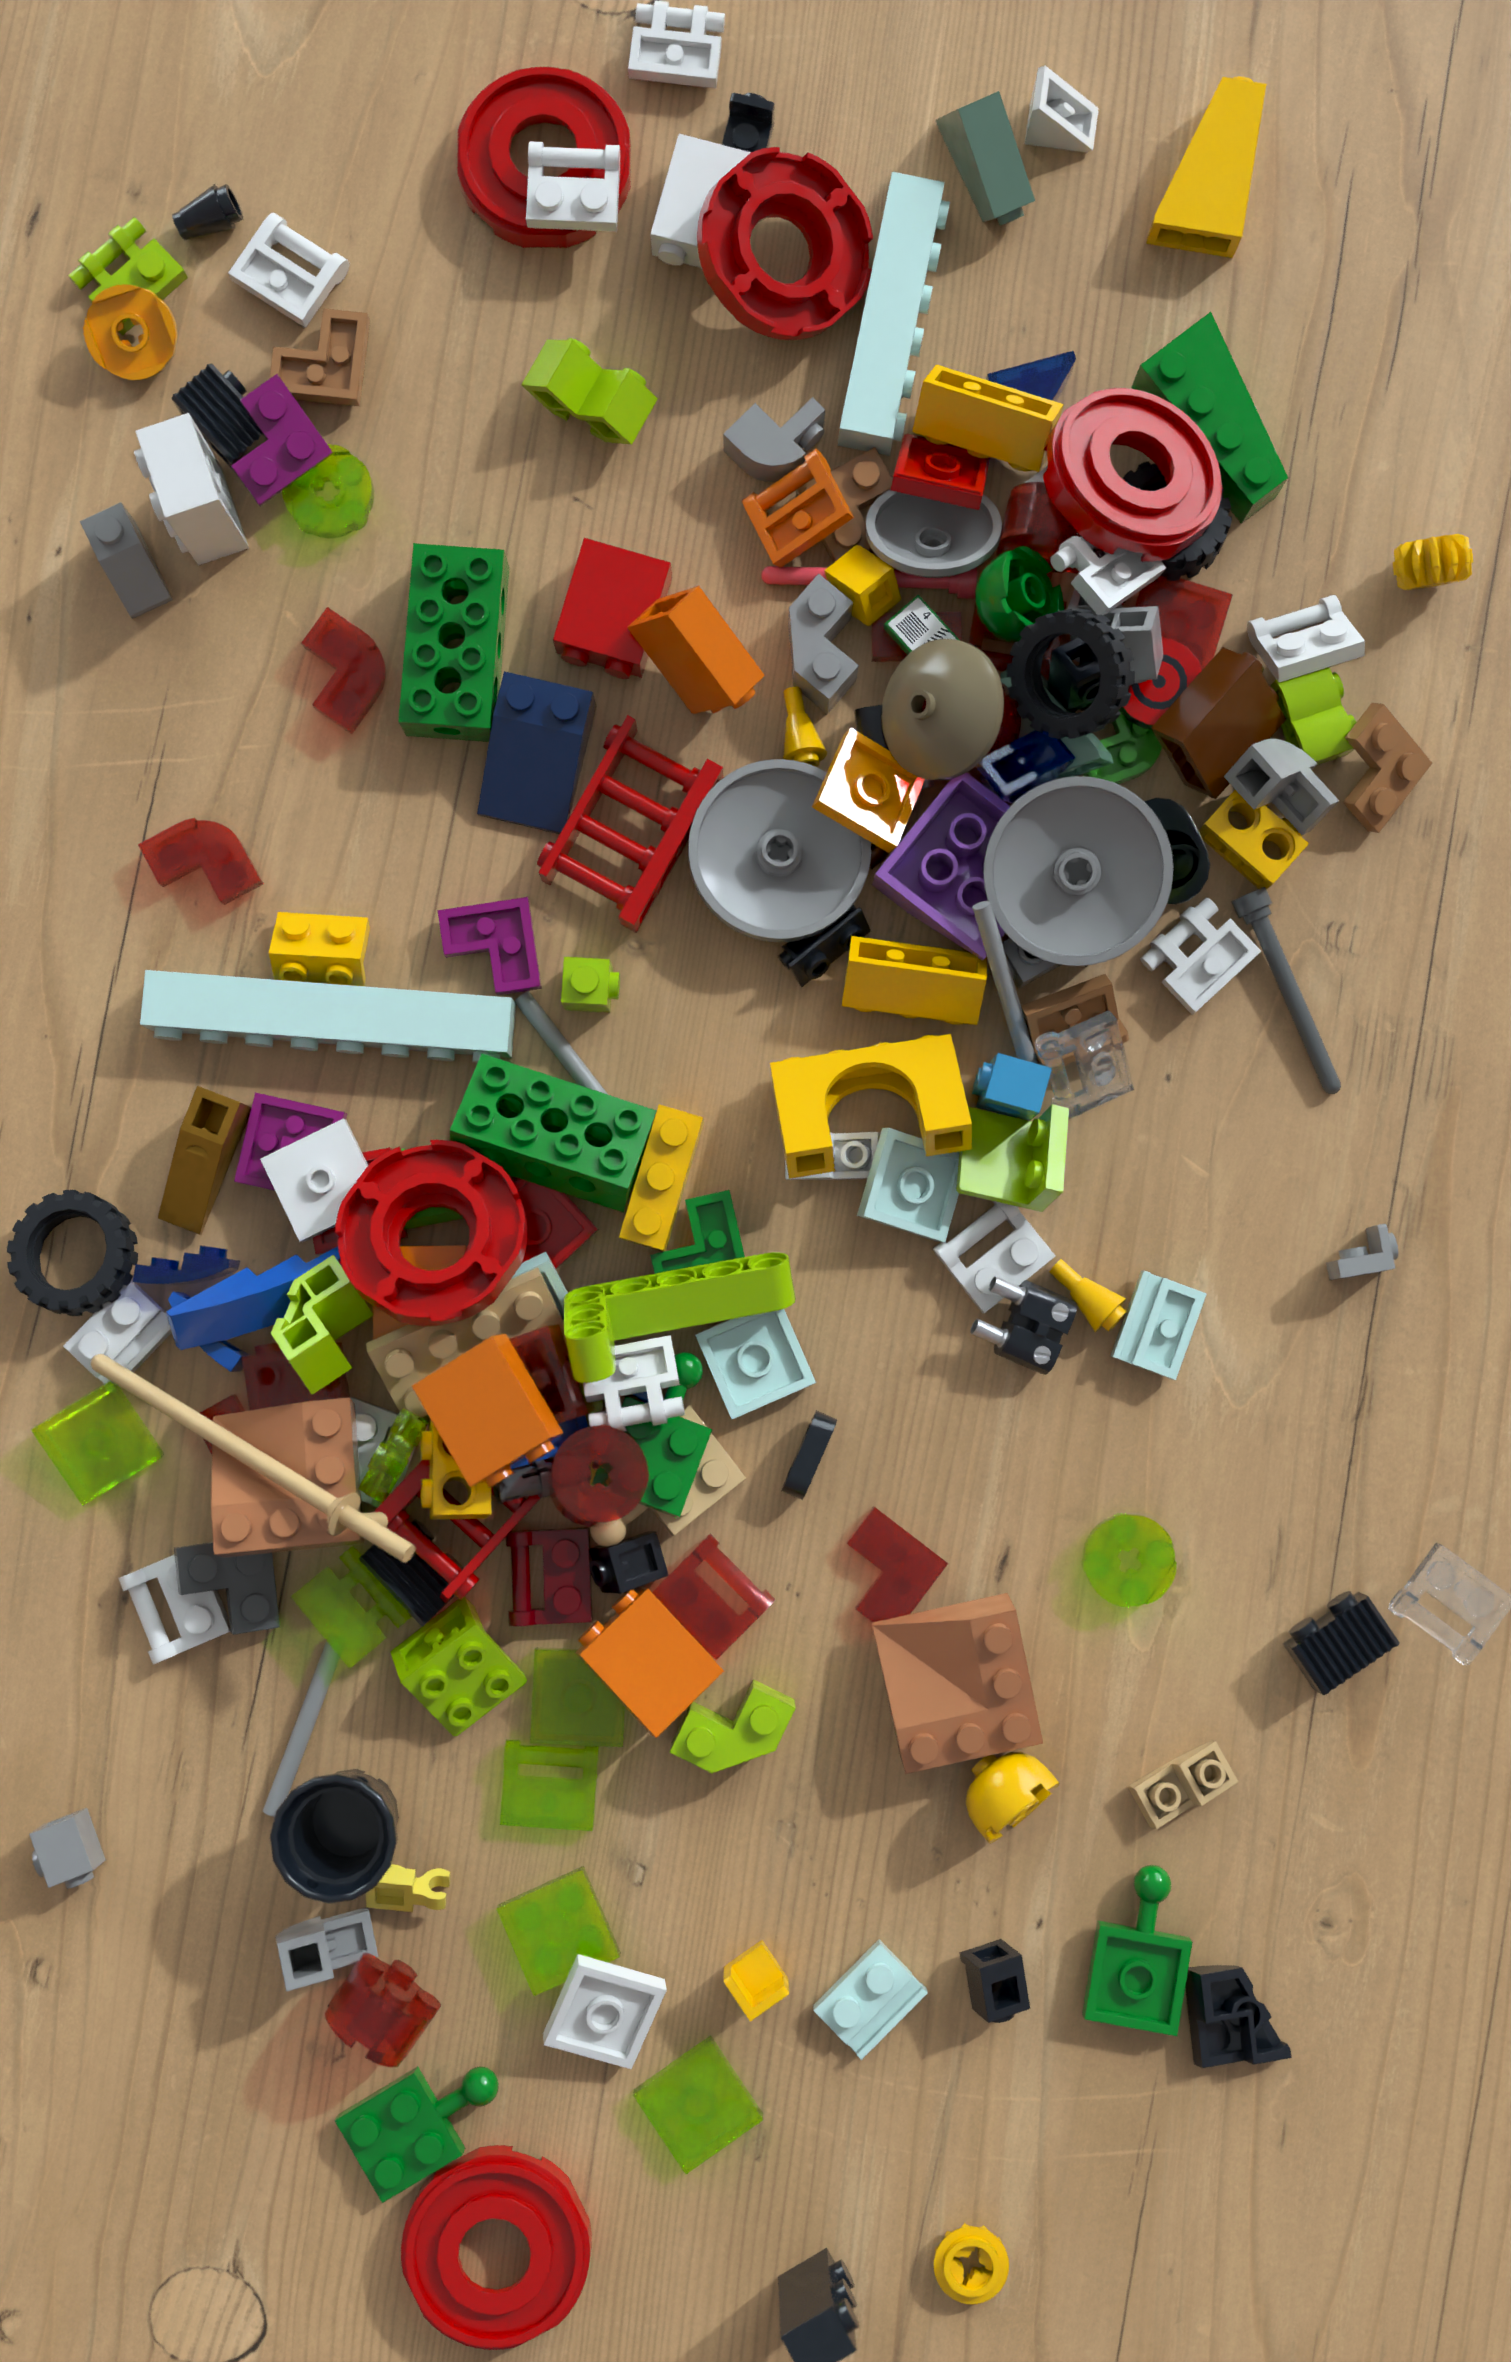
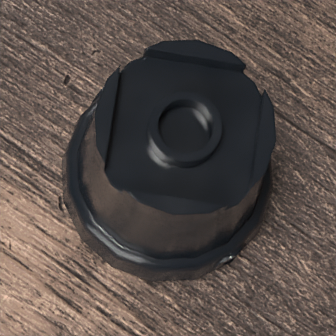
M358 1769L344 1770L334 1774L313 1777L289 1793L276 1811L270 1833L273 1862L285 1883L305 1898L328 1904L355 1900L376 1887L391 1867L398 1840L396 1827L399 1819L396 1798L388 1784L380 1778L376 1780L371 1775L364 1774L365 1771Z

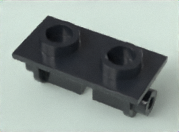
M853 905L837 923L821 932L820 936L788 942L782 946L783 952L777 957L788 970H792L798 984L803 987L809 981L821 977L828 970L831 963L846 951H849L851 936L865 938L871 930L860 907L856 909Z

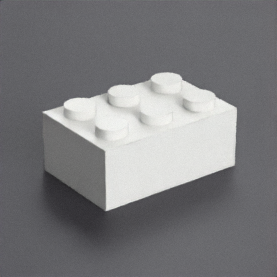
M186 413L136 430L141 448L135 450L134 454L144 478L149 477L154 492L149 493L152 507L158 520L164 521L170 537H175L181 552L189 551L196 563L202 565L249 549L221 465L191 415Z

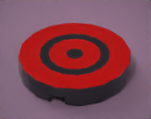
M1162 638L1163 659L1157 679L1129 685L1128 693H1131L1130 700L1127 706L1119 709L1128 721L1144 729H1151L1202 671L1199 660L1190 649L1173 639Z

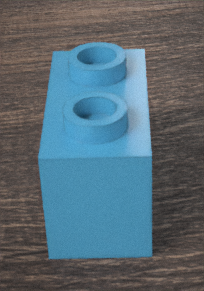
M997 1053L989 1063L984 1062L982 1068L979 1067L972 1088V1094L979 1096L976 1107L1030 1121L1040 1113L1052 1068Z

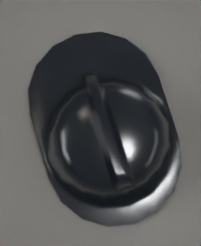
M1153 798L1144 801L1160 820L1171 847L1173 881L1167 904L1176 905L1189 901L1202 890L1208 880L1210 860L1207 848L1192 817L1182 805L1171 799Z

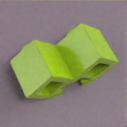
M547 339L521 386L556 416L567 421L571 414L579 420L586 421L592 427L590 430L591 434L609 443L632 445L658 400L645 387L646 380L639 373L629 368H623V370L602 369L589 357L591 351L588 347L576 339Z
M334 1255L293 1280L287 1294L291 1302L284 1318H277L271 1331V1335L312 1395L352 1369L335 1343V1340L373 1316L366 1302L354 1289Z
M753 1679L733 1721L693 1702L688 1707L672 1740L670 1753L710 1773H715L774 1752L796 1709L795 1699Z

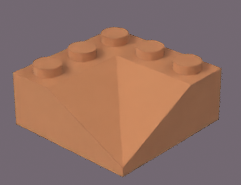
M350 1398L299 1402L213 1416V1422L333 1496L340 1498L356 1492L361 1498L355 1404ZM212 1444L211 1513L214 1555L225 1558L364 1544V1538L349 1528L339 1535H330L327 1515ZM361 1500L360 1507H359V1510H358V1511L361 1512V1513H362V1500Z
M1008 1593L872 1622L898 1750L905 1774L1043 1744L1017 1612Z

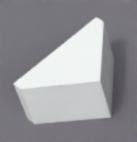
M1042 66L1038 68L1030 101L1025 144L1085 153L1092 151L1099 108L1047 66Z

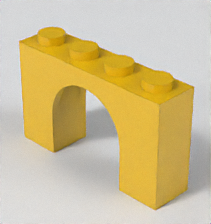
M951 1034L940 1036L927 1035L915 1040L896 1043L883 1042L871 1047L853 1050H834L828 1054L802 1058L789 1057L783 1061L770 1063L773 1093L789 1179L835 1171L828 1117L834 1106L842 1098L863 1089L888 1090L900 1095L911 1104L918 1118L926 1157L972 1150V1121Z

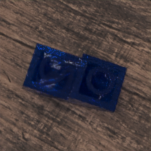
M200 1245L199 1254L184 1252L181 1270H178L180 1261L155 1257L151 1258L150 1266L135 1264L133 1282L155 1285L195 1284L213 1280L239 1270L240 1261L227 1259L228 1249Z

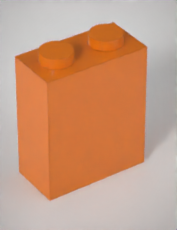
M700 586L657 599L627 627L692 714L709 710L712 713H716L728 706H732L734 709L741 707L754 696L755 690L753 687L765 676Z
M506 1333L489 1337L412 1385L470 1487L484 1481L489 1488L495 1486L514 1474L510 1465L524 1457L527 1458L529 1464L555 1449L551 1440L563 1434L562 1429Z
M641 1588L638 1592L632 1589L626 1591L612 1605L616 1613L604 1625L596 1621L578 1638L582 1646L575 1654L647 1732L657 1738L724 1670L648 1588Z

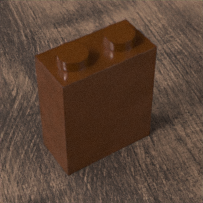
M1222 647L1151 727L1184 785L1213 799H1217L1230 784L1224 776L1248 748L1255 743L1270 739L1286 721L1277 703L1279 696L1268 685L1262 674L1264 668L1253 655L1247 652L1239 654Z

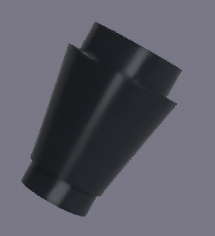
M214 184L178 212L172 214V218L180 236L186 241L190 238L235 229V223L243 220V214L231 188L227 184L219 188Z

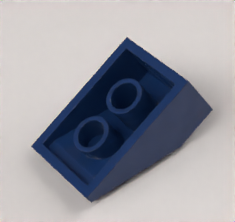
M504 671L493 714L477 811L479 816L556 834L561 833L571 814L597 707L592 691Z

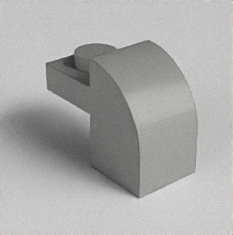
M812 397L780 428L755 403L723 434L724 452L751 477L764 482L775 483L805 462L806 452L802 448L806 451L810 450L821 439L825 431L823 429L825 409Z
M1266 739L1251 745L1224 776L1254 810L1272 802L1301 835L1312 831L1339 802L1336 796L1312 771L1317 763L1300 748L1280 739Z
M366 1907L321 1919L320 1916L290 1926L276 1935L286 1992L333 1979L334 1969L378 1957L370 1913Z

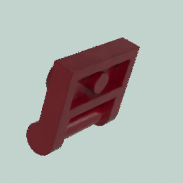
M567 1528L511 1531L506 1537V1546L511 1547L513 1610L508 1611L509 1626L592 1622L590 1529ZM543 1545L545 1608L531 1609L529 1546Z

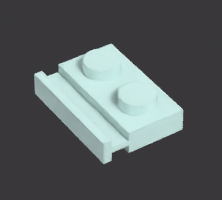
M1145 1270L1141 1271L1110 1357L1176 1380L1206 1293L1156 1276Z
M878 1939L813 2005V2010L862 2060L928 1992L927 1988L912 1975V1972Z

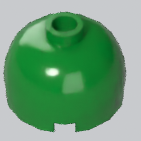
M1026 546L1007 551L991 561L978 578L975 597L979 619L991 633L1005 642H1019L1022 638L1019 635L1027 625L1034 624L1036 622L1035 619L1046 614L1064 610L1063 593L1060 584L1052 587L1047 573L1053 571V569L1037 551Z

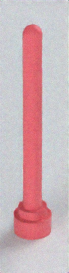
M768 566L763 569L761 577L766 584L809 585L818 573L827 580L824 571L827 567L783 566L779 568L777 566ZM977 567L965 573L944 578L918 577L894 569L898 588L948 589V594H957L958 599H975Z

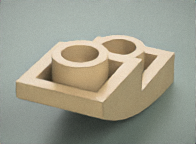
M1212 1740L1155 1769L1129 1785L1128 1789L1149 1827L1159 1829L1192 1806L1205 1805L1237 1784L1238 1780L1217 1742Z

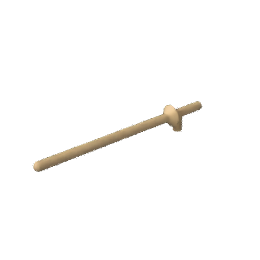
M97 1354L91 1359V1367L97 1373L327 1515L330 1535H339L349 1528L404 1563L413 1556L415 1546L386 1528L388 1519L384 1513H361L358 1511L361 1503L358 1493L354 1492L340 1498L333 1496L108 1356Z

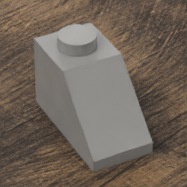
M121 502L80 521L100 565L132 619L173 600L136 521Z

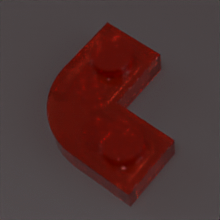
M327 607L302 641V645L306 650L336 669V672L312 706L319 713L350 734H353L383 690L386 679V666L374 640L364 631Z
M196 818L183 820L138 844L157 882L162 887L202 867L218 899L222 904L226 905L264 884L241 840L233 831L217 822L197 820Z

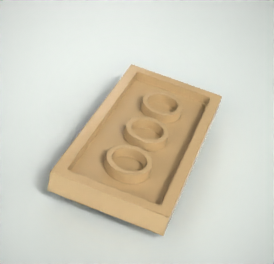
M538 1267L512 1278L494 1303L472 1317L441 1326H416L408 1324L366 1343L367 1353L406 1424L428 1415L412 1385L491 1336L506 1333L527 1370L568 1352L564 1336L563 1317Z

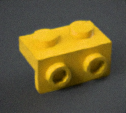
M278 912L269 949L274 980L364 986L366 977L363 963L370 932L368 917Z

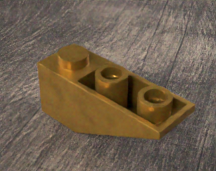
M197 1086L179 1130L158 1219L202 1235L252 1107Z

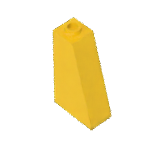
M1243 76L1233 78L1222 77L1155 213L1147 235L1146 244L1228 258L1234 257L1243 235L1266 91L1265 83L1253 82L1250 78Z

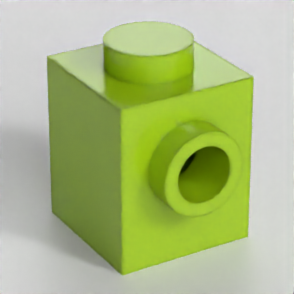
M564 957L561 1003L564 1009L610 1013L611 999L618 1000L620 991V972H613L610 959Z

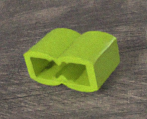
M1327 667L1278 683L1275 680L1270 685L1279 696L1277 703L1286 718V721L1280 726L1286 742L1300 748L1317 765L1346 756L1355 750L1345 737L1357 722L1351 714L1347 715L1342 706L1341 698L1344 696V688L1341 678L1336 672L1332 673L1330 668Z

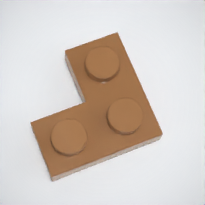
M323 308L318 351L273 347L269 379L278 374L295 400L360 407L370 328L368 313Z
M875 447L831 470V474L854 516L852 520L821 540L833 563L856 545H860L869 552L874 553L866 537V522L860 510L872 505L879 496L891 489L893 480ZM815 479L797 489L796 495H800L816 484Z
M1371 703L1345 737L1366 762L1369 769L1343 803L1367 831L1380 833L1432 765V762L1384 704Z

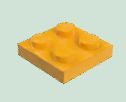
M850 728L840 741L812 808L890 853L898 846L925 779L906 771L897 763L889 750Z

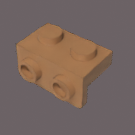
M1106 974L1021 1005L1036 1058L1040 1065L1050 1067L1052 1070L1067 1066L1072 1062L1101 1051L1109 1050L1129 1040L1128 1031L1118 1016L1112 982Z

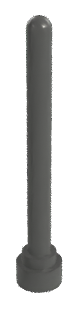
M1266 887L1260 888L1232 901V905L1238 918L1243 917L1246 925L1251 924L1323 1090L1328 1094H1336L1341 1088V1082L1268 916L1272 914L1269 905L1273 903Z

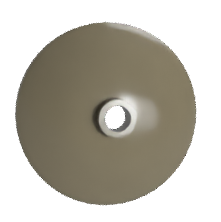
M937 639L922 644L901 661L892 674L885 690L881 716L883 735L887 747L901 767L909 773L924 779L949 780L967 773L986 756L998 735L1003 717V689L995 666L980 649L955 639ZM926 699V708L922 712L923 703Z

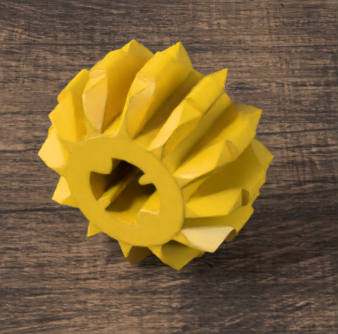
M1462 534L1443 535L1405 542L1394 549L1393 573L1397 579V587L1403 590L1465 581L1472 575L1471 563H1473V552L1470 549L1469 538Z

